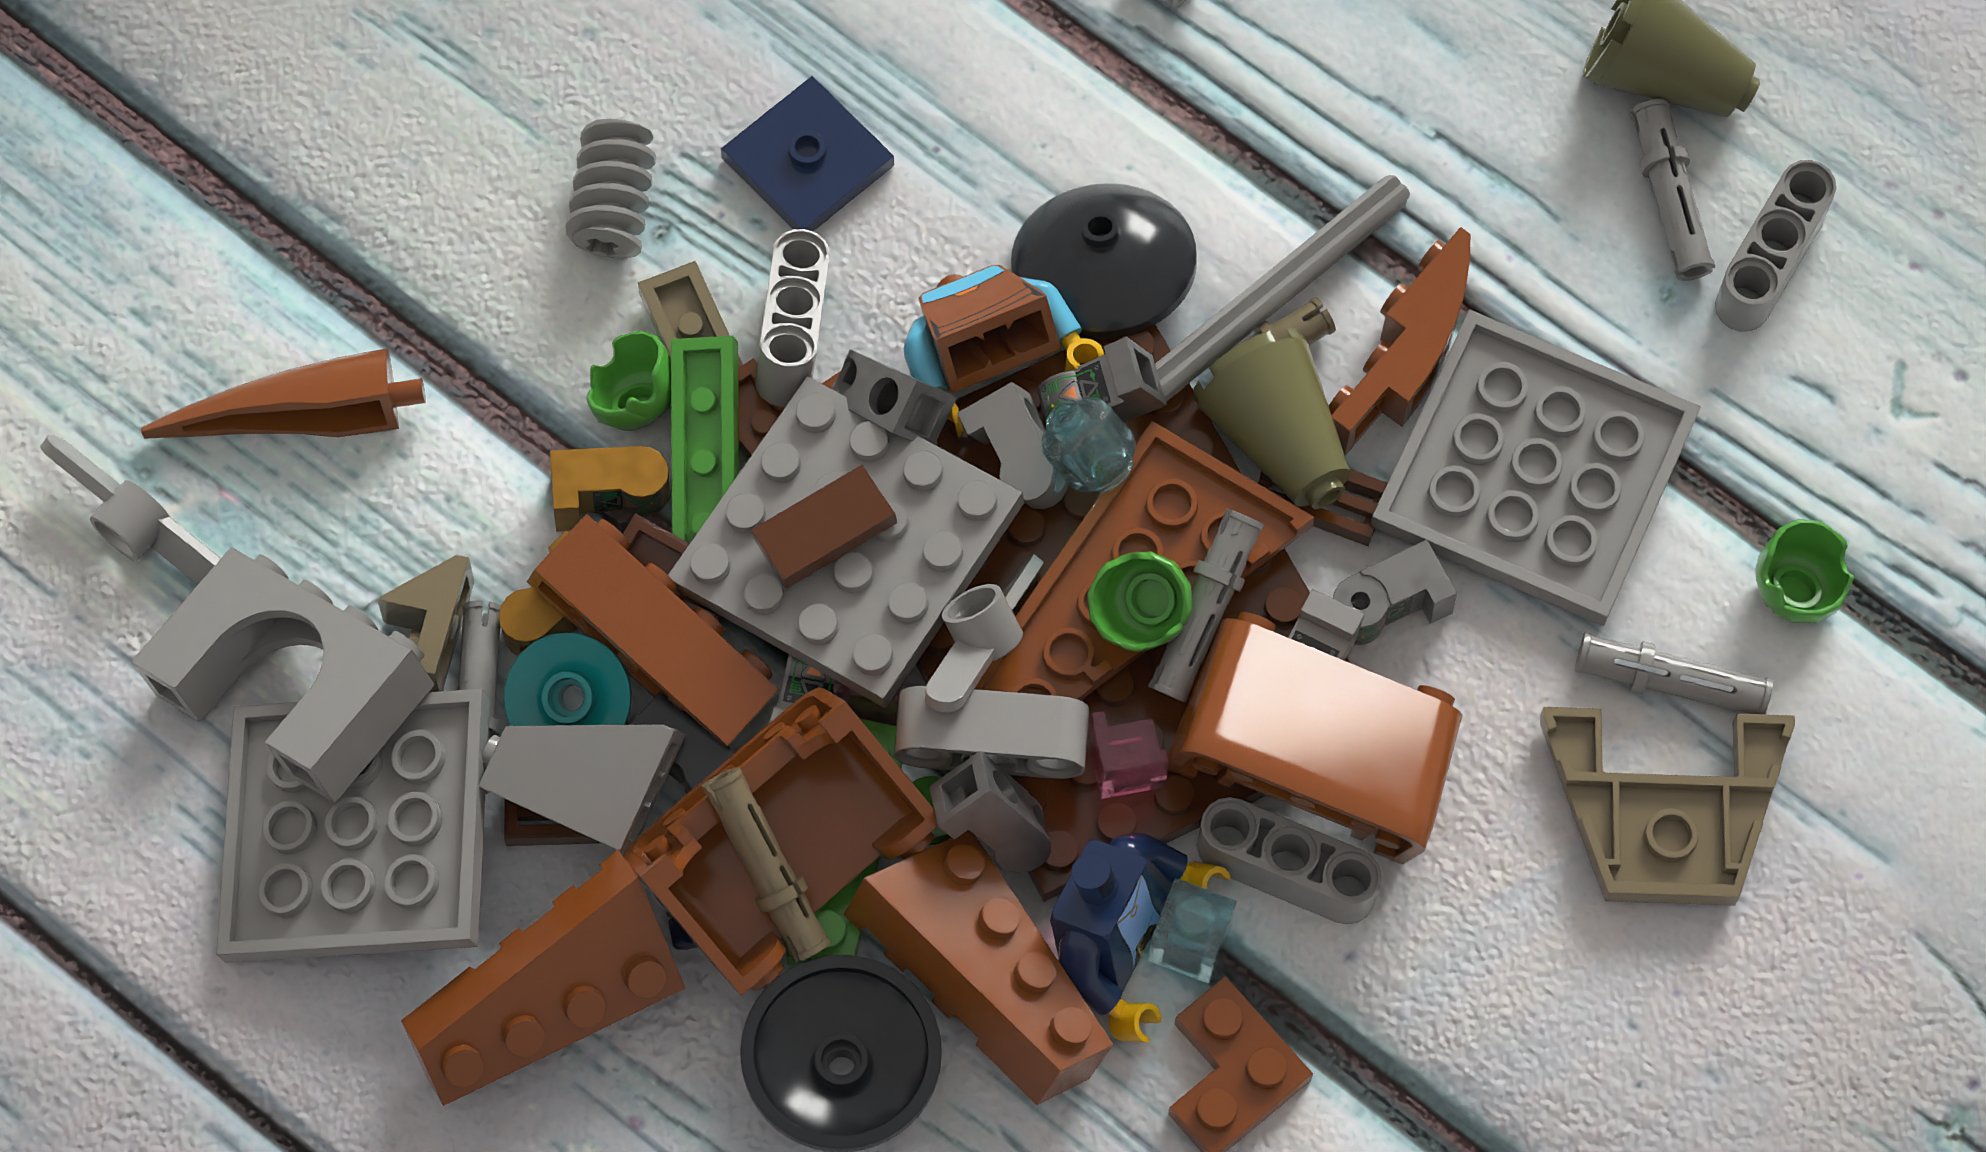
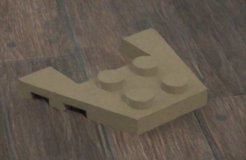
M1543 707L1540 714V726L1604 900L1735 906L1748 873L1768 804L1782 767L1781 764L1788 742L1792 736L1795 726V715L1737 713L1732 722L1734 777L1606 773L1603 771L1601 709Z

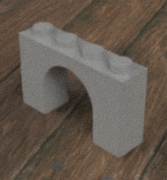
M230 547L131 661L132 665L157 697L201 722L241 674L266 654L284 647L308 645L323 649L322 665L315 682L268 737L265 744L290 777L333 803L337 802L435 685L420 663L424 657L423 652L408 637L397 631H394L390 636L378 631L376 624L356 607L348 605L343 611L334 606L328 595L312 582L303 580L297 585L290 581L287 574L268 557L259 554L254 560L233 547Z

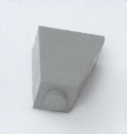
M665 725L505 726L501 737L493 735L482 752L485 772L479 787L616 850L626 852L631 843L642 833L686 734Z

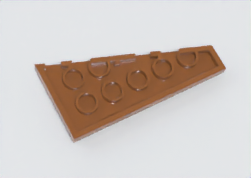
M1151 421L1015 616L1023 631L1021 641L1009 653L991 662L974 689L1063 696L1081 701L1148 651H1129L1104 640L1089 619L1087 592L1098 570L1106 562L1133 552H1154L1177 563L1189 580L1192 591L1198 574L1193 572L1198 560H1205L1209 548L1216 537L1226 508L1264 524L1246 561V566L1241 575L1243 579L1313 527L1315 517Z

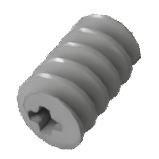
M619 119L595 120L587 124L582 130L580 136L582 148L577 154L576 159L578 171L573 177V190L575 192L570 197L569 209L571 214L565 224L567 236L577 247L596 256L618 259L636 257L641 253L642 244L635 235H640L645 230V219L639 213L645 212L649 207L648 196L643 191H647L653 182L652 175L646 170L651 169L656 164L655 152L645 146L653 140L651 130L640 124Z

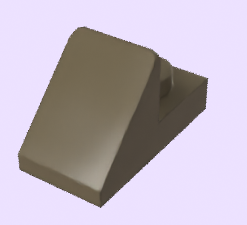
M455 555L385 593L378 600L381 616L385 623L412 629L408 638L423 652L424 657L420 663L435 684L429 692L443 691L463 623L462 605L469 602L474 586V577L469 557Z

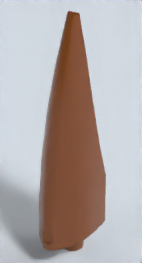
M388 348L285 370L238 385L187 405L141 427V433L144 439L230 434H307L345 437L399 429L397 407L426 403L425 388L422 378L394 382Z

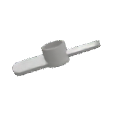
M48 435L41 444L40 448L47 457L104 502L90 517V522L109 544L129 559L138 561L151 547L197 585L221 559L174 521L150 494L135 483L125 480L120 485L71 444L55 435Z
M1032 554L1024 562L1003 592L999 586L994 584L977 586L961 593L944 608L942 619L955 643L926 685L925 701L930 708L939 712H953L960 709L991 662L1003 657L1019 644L1023 637V631L1012 610L1044 563L1035 554Z

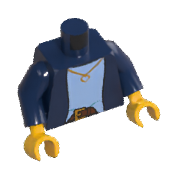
M1139 832L1115 837L1110 844L1091 839L1086 844L1080 857L1073 864L1071 875L1052 910L1050 918L1059 963L1084 1001L1098 1014H1110L1109 1029L1112 1036L1119 1041L1149 1042V1038L1140 1030L1139 1021L1143 1023H1160L1162 1020L1161 1013L1154 1004L1125 1002L1121 999V996L1175 890L1172 884L1179 880L1180 891L1187 899L1217 905L1221 901L1212 898L1207 891L1209 878L1212 876L1228 881L1231 878L1229 872L1224 867L1198 861L1187 863L1188 857L1186 854L1148 834Z

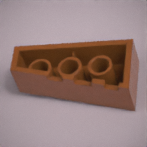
M967 830L956 839L950 838L863 879L843 915L859 931L866 927L886 947L883 954L902 973L908 968L935 995L931 1002L948 1019L952 1016L957 1017L978 1038L975 1045L1036 1105L1090 1079L1112 1048L1113 1043L975 834Z
M619 850L601 862L599 865L602 870L578 889L572 885L554 899L552 903L555 907L526 930L522 931L518 928L499 943L501 949L479 967L473 969L469 966L401 1020L422 1069L443 1106L686 989L640 878Z

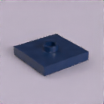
M813 76L808 78L721 148V158L792 229H806L809 231L816 230L894 166V155Z

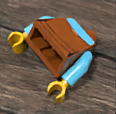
M991 265L964 277L957 274L948 275L938 283L936 288L922 293L918 299L923 316L913 321L903 347L904 357L911 377L943 391H946L948 388L952 394L1061 350L1060 345H1063L1067 351L1065 372L1078 369L1080 363H1087L1104 355V351L1099 343L1091 339L1080 338L1078 334L1082 331V328L1057 288L1046 281L1019 277L1001 265ZM954 403L947 420L954 422L959 438L962 435L963 426L958 415L959 409L956 403Z

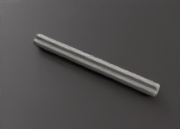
M1388 175L1382 178L1156 362L1155 366L1165 401L1167 402L1210 367L1218 358L1255 330L1259 324L1266 321L1404 208L1407 199L1410 197L1408 187L1402 184L1397 176Z

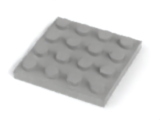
M1469 309L1375 509L1370 526L1412 545L1428 540L1435 555L1605 626L1701 406Z
M807 376L668 576L676 584L677 592L880 706L887 708L943 625L942 612L944 608L955 597L965 592L1023 506V492L919 436L914 441H911L850 411L845 396ZM863 465L895 512L897 524L786 589L753 539L751 529L858 466Z
M482 688L428 692L336 803L290 777L265 744L268 737L298 702L234 707L216 955L225 963L478 947L486 793L485 789L479 787V783L485 772L482 752L488 743L490 697Z

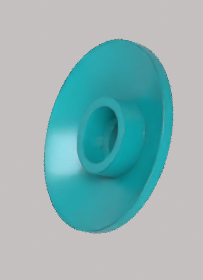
M557 633L543 637L529 645L511 666L504 687V709L510 726L626 725L632 704L630 680L623 663L618 659L617 655L601 641L578 633ZM575 685L583 693V702L578 709L572 711L565 706L563 695L570 686Z

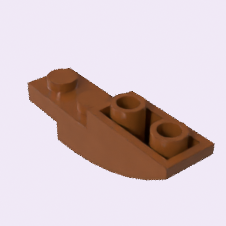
M1462 227L1458 229L1446 244L1438 240L1429 248L1418 266V271L1421 274L1409 287L1401 283L1392 291L1380 311L1385 316L1380 338L1382 343L1377 346L1363 367V372L1366 373L1365 377L1354 389L1345 385L1330 402L1329 409L1345 456L1382 413L1403 427L1422 402L1435 380L1450 347L1466 290L1470 265L1471 234Z

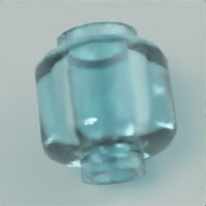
M1085 397L1076 401L1068 400L1056 406L1047 417L1046 428L1041 438L1042 455L1074 490L1079 492H1105L1118 486L1127 478L1134 463L1135 437L1133 432L1107 403L1100 398Z

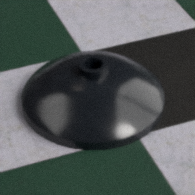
M1104 183L1082 186L1068 190L1048 200L1038 207L1024 222L1014 240L1011 253L1012 273L1022 278L1046 281L1057 288L1082 328L1078 335L1081 338L1110 339L1128 336L1161 322L1185 299L1194 282L1197 269L1196 243L1192 230L1184 216L1162 197L1145 189L1124 184Z
M830 955L814 958L790 968L774 979L763 990L746 1019L741 1038L740 1057L743 1079L750 1098L760 1114L772 1127L796 1143L812 1149L828 1152H853L872 1148L889 1141L908 1128L920 1116L930 1101L938 1082L942 1049L940 1031L935 1015L923 994L910 980L895 969L873 959L853 955ZM845 1057L853 1062L854 1068L846 1075H837L830 1070L829 1065L834 1059Z

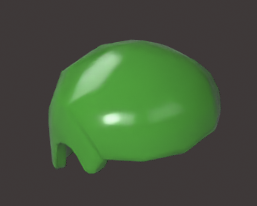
M645 331L618 336L612 342L613 357L611 361L604 366L594 364L591 366V389L587 394L586 400L591 412L599 423L623 431H636L655 422L671 407V357L660 338Z
M1797 519L1780 527L1760 551L1755 568L1756 582L1765 605L1770 607L1774 614L1793 623L1816 624L1837 613L1849 592L1848 588L1854 580V575L1848 572L1844 557L1848 547L1846 540L1822 521Z
M1151 551L1133 552L1106 562L1098 570L1087 592L1089 619L1101 637L1129 651L1149 650L1172 641L1182 633L1183 626L1188 623L1193 609L1191 584L1177 563Z

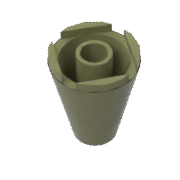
M1682 0L1615 1L1611 8L1615 12L1606 29L1601 27L1583 69L1584 78L1592 81L1595 85L1651 99L1662 98L1671 104L1723 117H1729L1735 108L1742 112L1748 108L1761 81L1753 76L1756 63Z
M1286 328L1290 338L1276 340L1273 333L1268 331L1235 346L1218 358L1209 367L1214 378L1206 388L1203 389L1199 381L1194 387V400L1200 410L1296 506L1311 505L1313 509H1321L1332 504L1345 492L1343 485L1350 476V470L1308 342L1303 334L1295 328Z

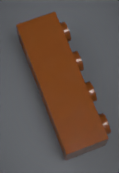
M586 514L534 569L526 582L584 635L593 637L607 645L623 663L627 674L652 697H655L659 692L663 693L668 697L669 701L680 710L688 713L714 738L727 747L779 690L769 681L773 677L771 670L753 653L744 650L740 654L722 638L725 633L724 628L709 612L698 606L692 610L674 594L677 590L676 584L662 569L652 563H648L644 567L626 550L629 546L628 540L615 526L604 519H600L596 523Z

